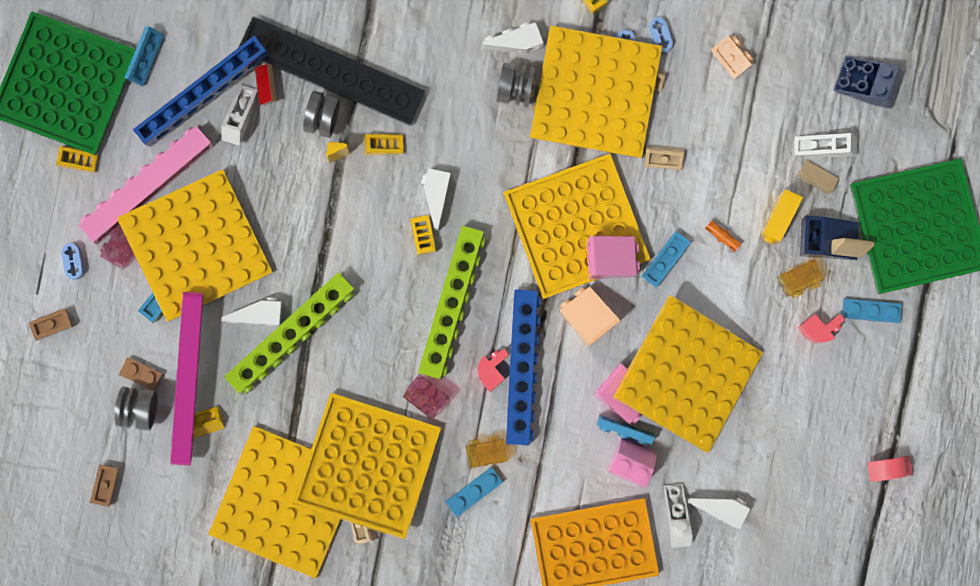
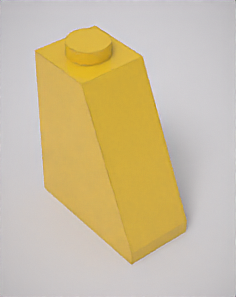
M786 189L778 195L760 235L766 243L774 245L781 242L802 201V196Z

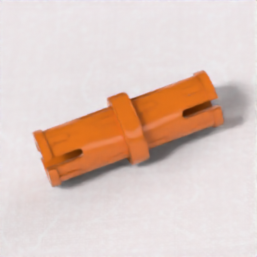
M711 220L705 227V230L716 237L719 243L722 242L733 252L742 244V242L729 233V230L723 229L714 220Z

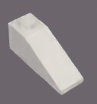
M243 85L239 86L222 124V141L236 145L241 144L258 94L257 89Z
M851 133L796 136L795 156L854 157L857 156V137Z
M428 168L427 173H423L421 184H424L434 229L439 231L451 173Z
M267 298V301H259L223 316L221 321L224 323L280 326L282 324L283 303L278 302V298Z
M738 498L736 500L686 499L687 503L738 530L742 527L750 511V508L746 507L747 503Z

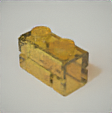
M813 259L779 275L777 280L785 296H792L794 299L802 295V290L808 287L811 291L821 286L819 282L823 281L824 278Z
M499 435L488 437L487 442L481 443L480 439L471 440L469 445H465L469 469L508 462L504 438L499 439Z

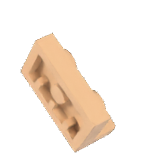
M728 35L713 47L711 51L733 79H736L755 64L753 62L754 57L748 50L745 51L741 45L743 43L736 35Z

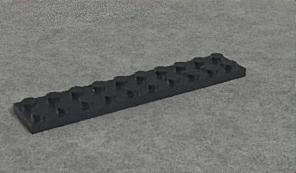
M254 16L239 45L240 47L255 36L270 54L261 62L272 64V67L408 126H411L426 93L423 89Z

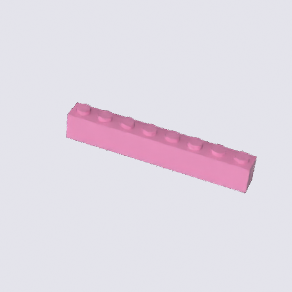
M197 126L188 128L181 139L174 140L169 145L170 148L157 154L154 158L155 161L150 165L146 164L143 166L136 177H130L125 182L126 185L123 188L116 189L111 193V198L106 202L102 201L99 203L92 214H87L81 219V223L78 226L93 243L98 245L120 226L117 217L145 205L214 147Z

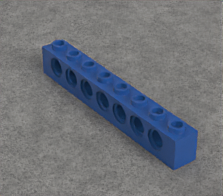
M253 36L133 129L144 145L152 146L270 54L261 42Z
M514 289L506 444L529 446V442H533L534 430H530V423L534 422L535 411H531V405L536 400V392L532 391V386L537 381V372H533V367L538 362V353H534L535 345L539 343V334H535L536 326L540 324V315H536L537 307L541 305V296H537L538 291ZM528 305L532 308V313L524 315L521 312V308ZM524 324L529 325L531 328V332L527 335L520 331V327ZM523 343L528 344L530 347V351L527 354H523L519 350V346ZM520 363H527L529 371L521 373L518 370ZM519 382L527 383L528 390L526 392L518 391L517 384ZM518 401H524L527 404V409L524 412L516 409ZM522 420L525 422L526 428L524 431L516 430V421Z

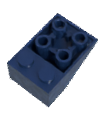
M845 56L833 91L875 106L892 109L904 74L897 65Z
M820 216L803 217L801 219L800 257L857 260V257L833 255L831 250L833 239L849 238L858 240L859 222Z

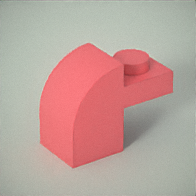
M814 314L797 328L807 340L821 344L835 339L831 331L833 333L837 332L842 327L841 323L845 319L839 314L824 325L819 317Z
M505 349L502 351L496 350L490 356L491 361L483 356L479 362L478 376L489 392L505 380L495 368L509 356Z
M910 456L867 462L871 482L913 475Z

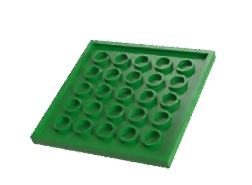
M31 11L0 86V121L96 156L127 82V79L124 77L136 49Z
M961 158L850 184L863 239L874 242V246L867 252L878 295L980 271V227Z

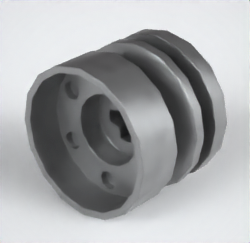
M503 62L496 102L509 104L511 97L515 96L517 106H519L520 98H525L524 107H528L533 98L536 84L535 68H530L528 76L525 75L526 66H523L520 74L516 73V64Z
M122 386L115 402V425L123 427L125 424L126 428H131L135 420L136 429L151 431L157 412V391L142 389L138 396L136 388L129 390V387Z

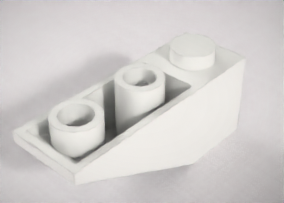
M527 22L516 30L507 29L502 32V35L486 37L485 41L482 42V47L487 50L528 54L543 48L544 43L536 22L532 24Z
M683 483L663 485L671 547L691 546L692 531Z

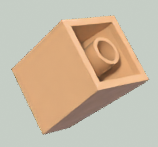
M583 287L575 293V299L572 301L567 299L560 305L562 309L559 313L588 348L617 325L620 320L590 287L587 289Z

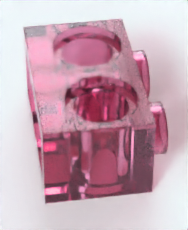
M119 223L118 226H114L111 230V238L108 243L105 242L101 247L100 257L124 270L134 252L128 240L121 242L120 237L124 232ZM118 249L119 255L112 259L111 252Z
M421 374L413 380L403 395V398L432 420L442 411L450 398Z

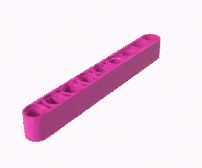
M184 291L182 297L171 465L191 466L204 300V293Z

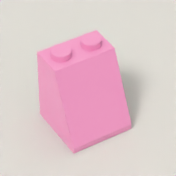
M589 236L587 240L589 280L635 277L637 275L636 272L640 271L639 261H636L635 253H638V242H635L634 237Z
M620 363L593 396L627 424H631V422L635 424L642 415L613 398L628 370Z
M621 437L606 471L646 488L655 468L657 452L631 439Z

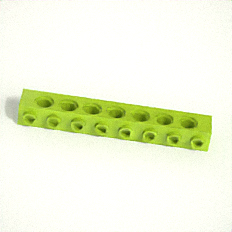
M461 225L418 374L441 380V376H446L448 366L445 365L446 359L452 356L454 347L450 346L452 339H457L459 329L456 328L457 322L462 321L464 310H461L463 302L467 303L470 295V292H467L468 285H472L475 274L472 273L474 266L478 267L481 257L478 255L479 248L483 249L486 237H483V231ZM466 244L474 246L475 249L472 253L464 251L463 248ZM461 262H466L469 265V269L464 272L460 271L458 265ZM456 280H460L464 283L462 289L456 290L453 288V283ZM449 299H456L458 306L450 308L447 305ZM444 317H451L453 323L451 326L446 327L442 324V319ZM439 335L447 337L448 340L445 345H439L436 342ZM435 353L442 356V360L438 364L431 361V356Z
M339 272L335 274L230 370L224 378L239 394H248L253 390V384L257 380L262 381L269 375L267 372L269 369L278 367L283 362L282 358L286 354H292L298 348L296 345L301 340L305 342L312 335L310 332L315 327L319 329L326 322L325 318L329 314L333 316L337 313L341 303L350 301L354 297L353 292H355V289ZM332 291L339 292V298L335 301L329 299V294ZM318 304L325 306V310L321 314L315 312V307ZM304 317H309L311 320L307 327L301 325V319ZM289 330L296 331V337L293 340L287 339L286 335ZM275 343L282 345L279 353H274L272 350ZM261 356L267 357L268 361L265 366L258 364V359ZM247 369H251L253 376L251 379L246 380L244 372Z

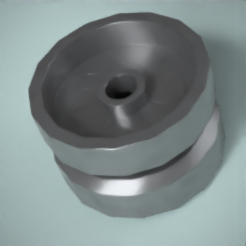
M313 91L305 111L303 131L314 134L319 127L320 136L331 138L339 114L340 97L330 95L325 101L323 93Z

